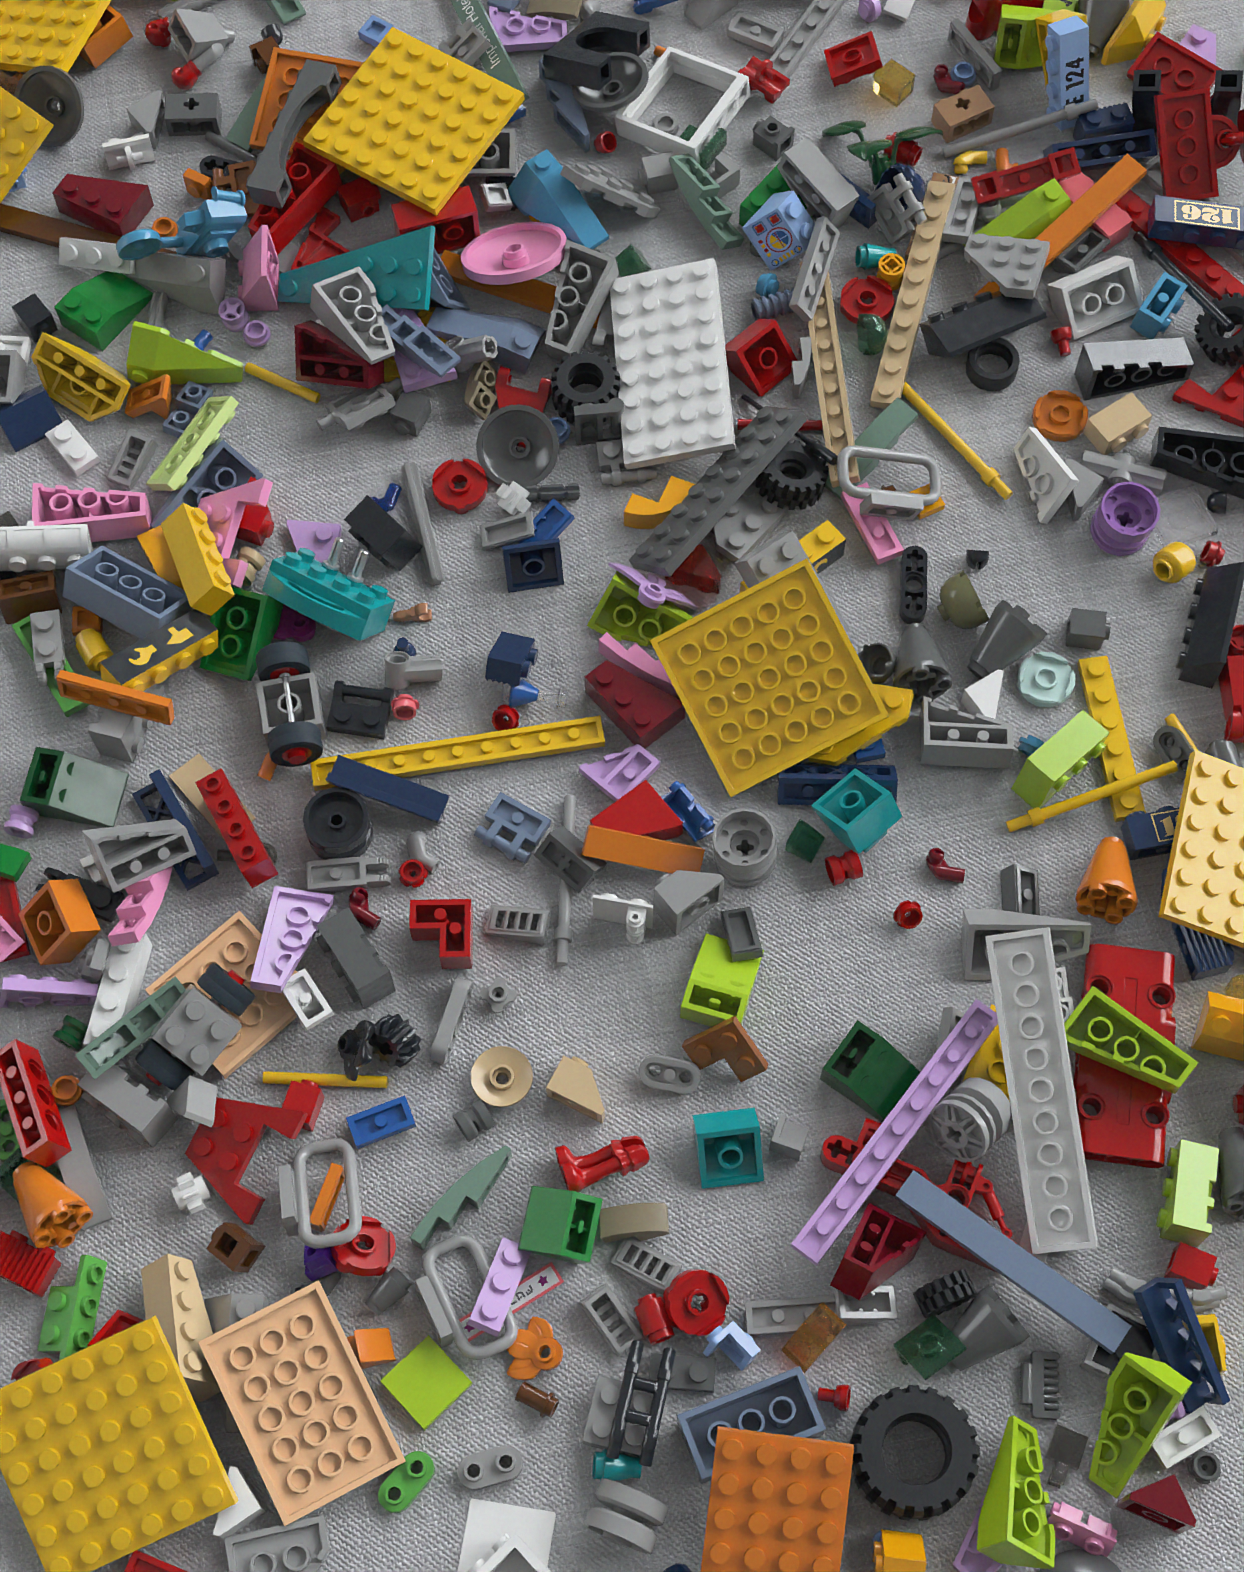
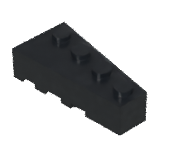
M1184 337L1092 342L1083 344L1074 375L1083 400L1086 401L1188 380L1194 363Z
M1159 426L1152 440L1150 466L1165 469L1166 472L1219 491H1227V494L1244 499V437Z

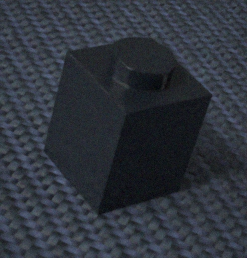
M35 293L12 306L18 323L35 344L39 341L42 332L52 335V333L58 330L52 314Z

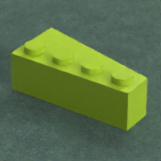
M1092 986L1064 1023L1069 1050L1173 1094H1176L1199 1063L1094 986Z

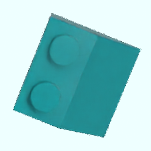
M856 768L811 805L812 809L840 842L857 854L861 853L903 817L892 793Z
M755 1107L692 1115L702 1189L764 1181L760 1125Z

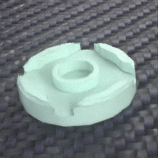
M1038 652L1034 656L1027 657L1022 662L1017 673V687L1020 694L1028 702L1038 707L1051 708L1058 706L1070 697L1074 689V670L1071 669L1068 665L1069 662L1064 657L1053 652Z

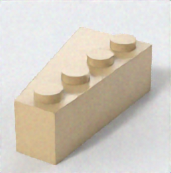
M166 1254L141 1269L145 1318L148 1319L156 1315L193 1400L202 1402L221 1392L198 1343L213 1335L192 1260Z

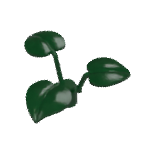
M844 121L822 131L823 137L825 135L840 136L851 132L859 136L861 142L848 145L847 150L864 162L869 161L873 185L878 184L882 173L887 168L896 164L898 145L901 142L915 140L935 133L943 136L942 130L926 126L912 127L897 132L895 134L896 138L893 144L891 159H888V154L878 155V152L891 146L892 141L887 139L866 141L861 128L866 127V123L863 121Z

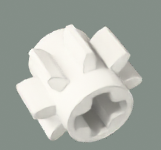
M512 481L510 486L503 483L495 493L500 497L497 505L513 516L517 511L525 513L531 505V502L526 499L530 493L514 481Z
M191 1172L177 1177L178 1186L171 1190L180 1211L188 1208L191 1214L205 1209L204 1200L210 1198V1194L203 1177L198 1176L194 1178Z

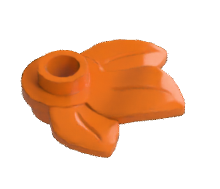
M533 1316L529 1321L527 1330L518 1329L516 1340L512 1346L506 1349L511 1356L515 1357L507 1370V1375L517 1380H531L541 1370H552L561 1363L563 1348L553 1338L552 1326L546 1320ZM546 1348H550V1355L546 1358H542L541 1354L543 1350Z

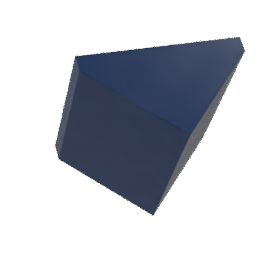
M41 385L19 395L13 404L0 405V427L15 452L46 438L45 433L62 423L48 393Z
M559 538L502 546L508 593L564 585Z

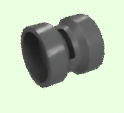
M480 1099L473 1102L468 1110H460L453 1115L457 1126L468 1142L475 1139L478 1132L483 1129L489 1130L496 1126L491 1114Z

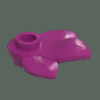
M283 604L279 626L273 638L282 640L292 637L298 642L309 641L316 632L315 620Z

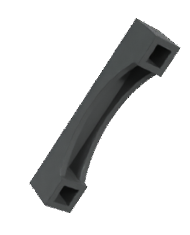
M307 59L303 68L299 70L297 81L293 89L288 93L287 102L277 116L275 127L268 134L267 143L262 153L257 157V164L252 174L247 178L246 187L254 203L283 208L292 189L286 173L289 150L297 133L307 119L327 102L332 103L342 84L336 65Z

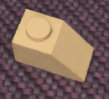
M563 1055L546 1087L547 1097L603 1123L605 1110L592 1070L588 1068V1063L575 1056L570 1059Z

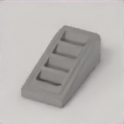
M128 429L106 480L132 490L158 446L157 442L150 437ZM135 444L142 446V451L135 449ZM130 453H132L139 457L137 460H134L132 458H129L128 456ZM124 462L134 465L133 470L124 467ZM121 471L130 475L129 479L117 476L118 472Z
M491 905L485 935L544 945L550 921V911L537 908ZM498 914L504 915L501 928L495 927ZM510 916L515 917L512 929L507 928ZM521 918L526 919L524 930L519 929ZM532 921H538L536 931L531 930Z
M632 1237L624 1239L610 1262L662 1295L682 1269L680 1263ZM630 1247H633L636 1251L627 1264L622 1260ZM641 1253H643L647 1257L638 1270L634 1268V1265ZM653 1259L657 1264L649 1276L645 1271ZM664 1266L668 1270L663 1279L659 1281L656 1277Z
M607 1283L602 1284L578 1302L617 1357L630 1348L633 1340L640 1341L644 1338ZM602 1297H605L607 1302L594 1310L592 1305ZM613 1307L616 1312L602 1322L599 1316ZM621 1318L624 1323L612 1332H609L607 1327ZM626 1329H629L631 1334L617 1343L614 1338Z

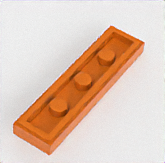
M60 670L56 676L61 697L166 725H171L175 718L173 702L170 698Z
M588 825L581 854L583 856L673 874L677 870L700 872L705 849Z

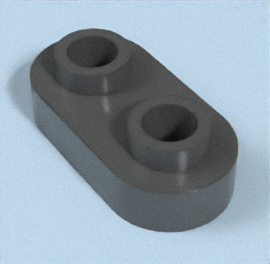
M1172 726L1161 727L1153 737V745L1164 763L1173 760L1176 762L1178 771L1172 773V775L1178 779L1185 780L1186 771L1182 769V765L1185 761L1189 760V755L1194 750L1179 729ZM1170 737H1174V745L1168 747L1167 740Z

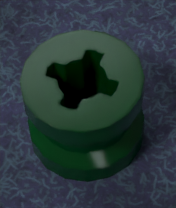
M66 1015L62 1020V1028L56 1030L52 1037L70 1050L79 1052L82 1048L81 1042L85 1038L88 1026L74 1017Z

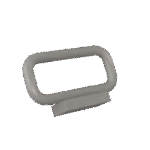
M856 445L847 446L838 454L837 475L839 485L849 496L864 499L860 503V515L913 520L924 510V506L934 504L941 496L942 488L939 466L928 455ZM850 457H861L923 465L929 472L930 493L924 495L854 486L849 479L848 459Z
M336 1138L309 1143L299 1149L294 1156L293 1170L291 1164L278 1166L281 1217L288 1237L299 1235L300 1240L306 1246L318 1249L348 1243L358 1235L362 1226L355 1151L349 1142ZM339 1151L343 1155L349 1225L343 1231L316 1236L311 1232L306 1160L316 1154Z
M461 1234L452 1236L428 1248L422 1260L425 1276L415 1280V1292L440 1348L452 1344L454 1340L462 1355L469 1359L482 1360L505 1351L512 1346L517 1338L518 1326L509 1307L503 1322L505 1334L501 1338L480 1347L469 1343L435 1268L437 1257L457 1248H466L471 1252L478 1270L485 1281L491 1265L482 1246L473 1237Z

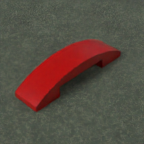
M1071 147L1048 154L1045 158L998 172L995 170L972 177L970 180L977 205L1033 191L1053 178L1057 182L1081 174L1075 149Z

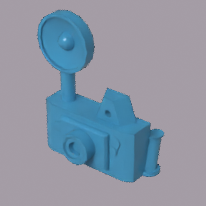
M213 186L211 188L213 199L205 200L195 211L184 213L176 222L179 228L178 234L175 237H160L159 233L152 229H139L123 235L116 244L119 258L123 260H138L153 255L161 248H175L177 254L216 258L225 255L229 251L227 243L240 230L247 219L244 208V192L242 190H237L236 192L218 190L217 187Z

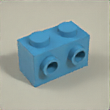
M1164 272L1139 308L1130 328L1149 339H1154L1158 332L1164 334L1172 321L1169 318L1170 314L1176 315L1185 302L1181 297L1188 285Z

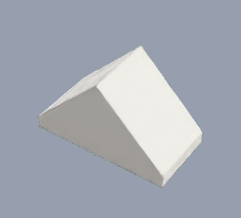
M998 669L964 689L961 703L970 715L976 716L978 713L995 719L1004 670Z
M230 1466L228 1478L239 1501L235 1505L218 1512L213 1535L220 1539L231 1536L265 1513L243 1473L237 1467Z

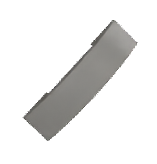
M73 1104L59 1109L72 1151L57 1160L65 1185L81 1196L93 1212L92 1218L82 1227L84 1231L114 1218L105 1191L101 1187L84 1136L85 1131L77 1107Z

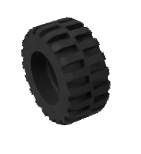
M908 1385L904 1389H900V1387L892 1388L888 1393L880 1394L873 1399L871 1404L864 1409L853 1428L849 1444H854L852 1470L856 1477L854 1481L858 1489L862 1488L865 1492V1498L871 1505L875 1503L882 1508L881 1512L888 1516L893 1514L899 1516L900 1520L906 1521L910 1519L923 1521L929 1520L934 1516H940L955 1506L967 1494L972 1486L973 1479L977 1476L979 1468L977 1458L980 1456V1445H976V1429L974 1426L969 1425L967 1421L969 1415L963 1408L959 1410L953 1404L955 1400L950 1396L946 1395L944 1398L937 1394V1389L928 1387L926 1390L919 1389V1385ZM914 1421L926 1425L937 1434L943 1444L945 1460L942 1470L935 1479L922 1485L906 1484L893 1476L885 1465L882 1453L884 1439L893 1427L903 1422Z

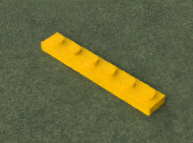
M1107 655L1079 659L1077 666L1089 715L1110 732L1104 742L1107 747L1099 755L1107 785L1136 774ZM1139 786L1109 796L1115 822L1124 821L1129 814L1136 811H1144L1146 813Z

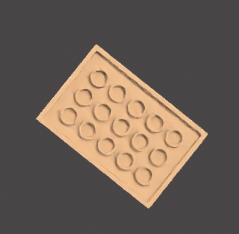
M319 1280L198 1342L284 1526L405 1462V1458Z

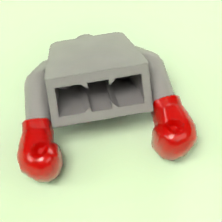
M175 9L172 17L168 18L166 16L163 19L151 21L144 30L147 40L154 46L168 47L171 43L172 35L188 63L183 67L174 68L171 73V79L175 86L185 91L193 88L198 77L202 75L201 72L222 57L226 44H232L235 39L233 29L222 28L214 14L191 9Z

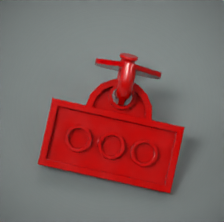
M1209 87L1154 96L1163 196L1190 200L1218 197L1217 169L1227 166L1235 158L1239 148L1240 156L1244 163V109L1238 112L1237 128L1231 119L1223 115H1212Z

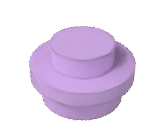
M879 0L859 1L858 12L863 20L872 22L880 16L881 4Z
M258 320L249 322L243 331L245 342L252 347L265 345L271 336L269 327Z

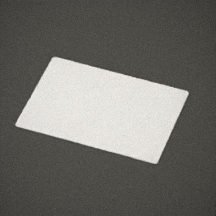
M472 1498L469 1503L457 1572H468L481 1558L486 1562L495 1553L492 1549L494 1544L506 1533L511 1537L515 1532L538 1558L548 1566L556 1513ZM515 1549L493 1572L536 1571Z

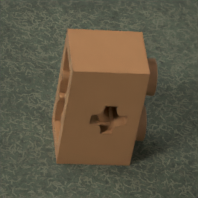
M976 85L970 89H964L952 97L941 99L934 104L931 122L936 129L943 131L942 137L946 143H949L991 124L995 106L981 87Z

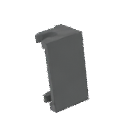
M563 825L550 832L534 854L536 858L578 893L589 886L595 880L594 876L603 870L607 864L603 859L583 856L581 854L583 842Z

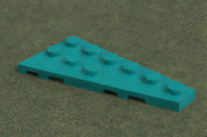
M428 226L279 274L278 302L310 304L313 284L360 267L373 283L378 305H381V308L388 305L391 309L429 311L435 227Z

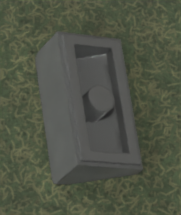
M1089 227L1055 258L1054 271L1066 274L1079 272L1109 245L1111 240Z
M1013 864L1001 870L1002 910L1040 915L1037 869Z

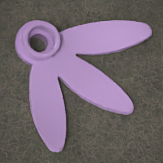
M609 562L610 567L640 586L637 598L646 607L656 609L665 600L694 610L698 609L682 593L673 589H665L666 581L660 577L649 573L646 579L640 572L631 567Z

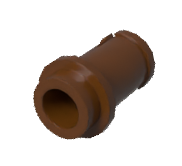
M526 1381L522 1383L515 1397L517 1402H521L540 1412V1417L542 1418L545 1416L551 1418L559 1404V1399L555 1398V1393L551 1392L548 1394L528 1384Z

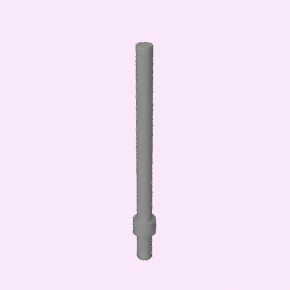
M1096 98L1077 105L1071 103L1065 105L1062 110L943 148L945 159L1065 119L1067 121L1079 118L1078 115L1098 109V103Z
M566 795L564 796L563 826L574 835L576 797ZM561 878L558 925L554 929V942L557 943L556 965L566 966L568 965L569 943L572 942V929L569 928L571 886Z

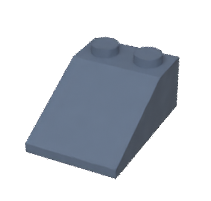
M434 248L430 297L445 307L469 311V305Z

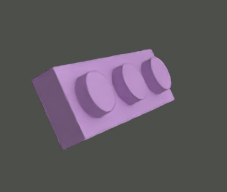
M504 1237L502 1238L467 1325L495 1337L498 1336L531 1254L530 1252L518 1250V1243Z

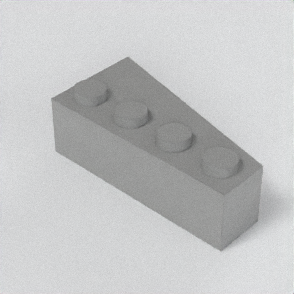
M566 240L564 260L560 268V279L558 287H556L554 307L551 311L545 339V346L549 357L559 361L564 356L571 357L572 352L577 351L578 354L580 353L619 274L615 258Z
M165 681L156 683L143 692L163 697ZM100 707L98 715L101 716L98 723L92 722L88 728V732L100 755L133 763L136 754H140L143 749V736L146 729L152 726L153 721Z

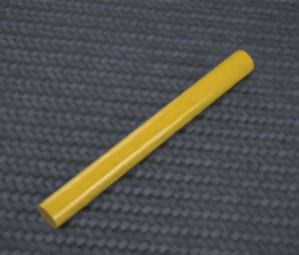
M264 1071L262 1078L263 1084L290 1085L291 1080L301 1083V1080L305 1079L313 1081L319 1086L386 1089L388 1086V1076L358 1075L356 1081H351L345 1074Z

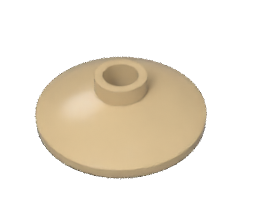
M497 1046L484 1051L476 1059L471 1069V1084L475 1094L483 1102L494 1107H508L520 1102L528 1094L533 1082V1071L529 1060L523 1053L512 1047ZM504 1075L508 1077V1081L505 1084H499L497 1078Z

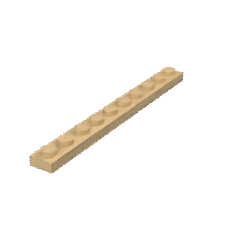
M929 180L923 201L925 208L923 212L927 221L921 225L917 224L872 391L871 407L886 409L897 397L901 399L920 327L919 324L923 316L942 243L943 229L955 193V183Z
M828 270L813 320L808 321V327L811 337L825 446L838 455L842 449L847 446H853L855 443ZM850 457L848 459L849 479L851 483L860 482L857 457ZM828 463L832 487H839L837 464L832 466Z

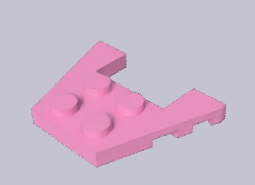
M265 478L201 498L197 507L207 515V523L215 537L218 552L223 558L222 563L225 571L231 579L230 584L237 588L242 587L248 563L229 558L245 506L266 507L273 482Z

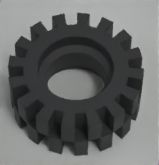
M961 1269L923 1285V1287L913 1292V1295L923 1317L926 1319L962 1305V1303L974 1298L977 1292L966 1269Z

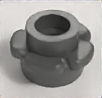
M1200 1450L1192 1455V1460L1188 1462V1471L1190 1475L1195 1477L1198 1483L1209 1484L1210 1481H1216L1220 1477V1461L1215 1454ZM1202 1464L1207 1466L1206 1471L1201 1468Z

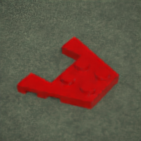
M324 206L317 212V217L309 227L305 243H302L291 266V270L350 252L345 247L328 238L341 223L339 215Z
M1239 328L1232 336L1236 335L1241 329ZM1244 364L1214 394L1211 395L1189 378L1173 394L1172 400L1179 404L1182 401L1195 406V410L1203 413L1205 411L1219 415L1221 420L1244 428Z
M216 1097L215 1117L212 1127L200 1123L185 1154L243 1223L253 1225L265 1199L240 1185L239 1182L267 1126L290 1139H296L308 1113Z

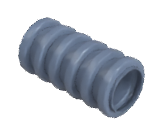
M795 287L791 291L786 289L783 293L776 292L775 296L769 294L767 298L762 296L759 300L756 298L752 299L751 310L754 319H770L771 316L777 318L779 314L784 316L787 312L794 313L789 307V303Z

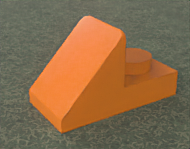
M165 374L128 391L125 414L135 418L153 411L167 419L172 401L170 376Z
M389 1328L354 1330L353 1336L346 1337L361 1369L396 1361Z

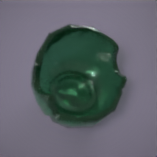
M858 315L857 335L859 351L864 352L863 355L872 356L879 354L883 350L887 342L888 330L884 320L879 315Z

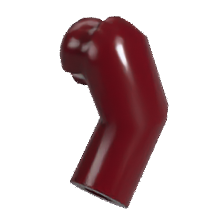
M940 64L935 67L933 78L940 92L958 94L965 89L964 82L952 80L946 65Z
M940 848L929 850L926 856V865L933 875L939 880L963 884L965 869L948 866L944 859V852Z
M362 887L353 889L352 894L349 896L350 911L358 922L375 931L380 925L382 918L369 911L367 890Z

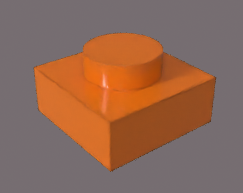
M188 168L183 174L187 192L195 198L211 200V178Z

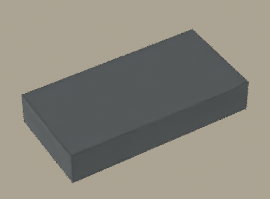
M751 907L721 911V920L732 961L736 962L763 957V950Z

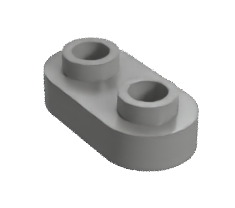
M652 1054L645 1057L639 1066L641 1081L647 1086L688 1094L697 1089L701 1080V1072L698 1066L687 1060ZM658 1065L661 1072L659 1074L651 1073L650 1066ZM683 1071L689 1072L691 1079L688 1081L682 1080L680 1073Z
M508 1445L472 1454L460 1462L457 1470L458 1478L461 1484L469 1490H480L517 1478L522 1472L523 1459L516 1448ZM503 1457H510L512 1459V1465L509 1468H502L500 1466V1461ZM471 1466H478L480 1468V1474L475 1478L468 1475V1469Z

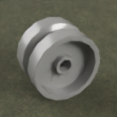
M602 1478L595 1495L599 1502L611 1508L612 1511L597 1506L590 1507L584 1521V1526L617 1545L651 1555L658 1537L653 1530L644 1526L641 1522L651 1526H662L669 1507L643 1492Z

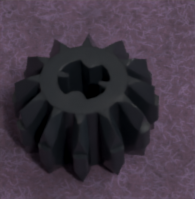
M388 1014L375 1023L376 1029L368 1040L369 1045L374 1048L372 1053L380 1057V1062L386 1061L390 1068L394 1066L401 1068L417 1056L421 1050L419 1043L422 1039L415 1034L417 1028H412L409 1025V1019L403 1021L399 1014L394 1016Z

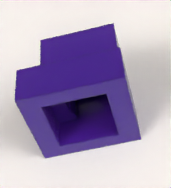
M304 1244L305 1276L311 1281L338 1271L330 1247L314 1249Z

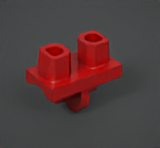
M753 56L748 64L738 71V73L749 77L750 90L760 91L764 94L765 100L771 104L790 85V79L773 69V62L769 59L761 61Z

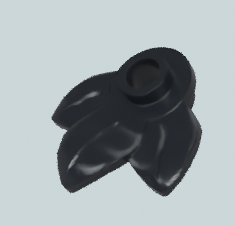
M360 1021L353 1030H347L338 1040L337 1047L341 1058L344 1059L345 1075L351 1081L357 1080L359 1067L372 1061L366 1044L376 1029V1025L371 1021Z

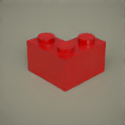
M471 899L410 900L409 930L412 941L440 940L439 958L442 969H472L473 907Z

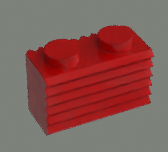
M0 1230V1277L42 1298L58 1269L61 1267V1262L54 1257L56 1251L47 1246L45 1248H35L27 1244L29 1238L15 1230H12L10 1234Z

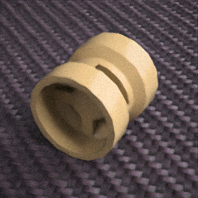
M244 546L237 554V560L248 563L242 585L251 586L256 578L255 573L263 568L266 561L260 553Z

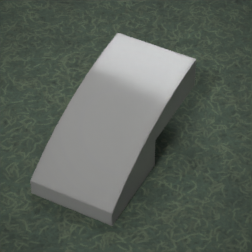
M800 337L799 361H792L790 379L793 400L799 399L807 382L811 358V337Z

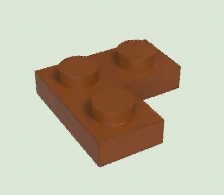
M736 1016L684 1040L682 1044L684 1051L700 1070L725 1059L740 1082L766 1071L769 1065Z

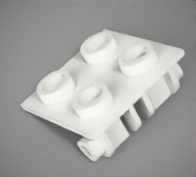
M602 893L600 896L593 894V918L626 924V937L630 943H641L644 939L646 928L653 929V905H649L647 901L642 899L622 900L609 893Z

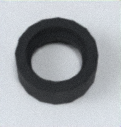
M997 338L969 351L966 361V375L970 382L979 389L986 391L1003 390L1015 380L1020 364L1019 353L1010 342ZM993 354L1003 358L1009 367L1006 372L1001 374H990L980 369L976 361L983 355Z

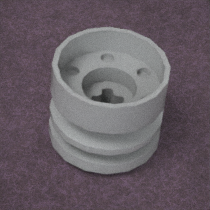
M741 808L732 810L720 818L714 827L712 837L717 871L726 881L745 887L757 885L769 878L775 869L777 848L774 826L767 816L757 810ZM747 851L748 855L743 856L742 852Z
M968 1078L961 1082L932 1109L928 1116V1128L934 1142L949 1157L961 1162H973L979 1159L992 1147L993 1143L997 1142L1009 1130L1013 1123L1008 1098L1000 1088L982 1078Z

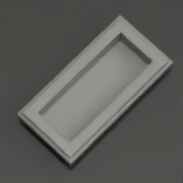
M528 511L480 525L482 550H490L535 537L533 512Z

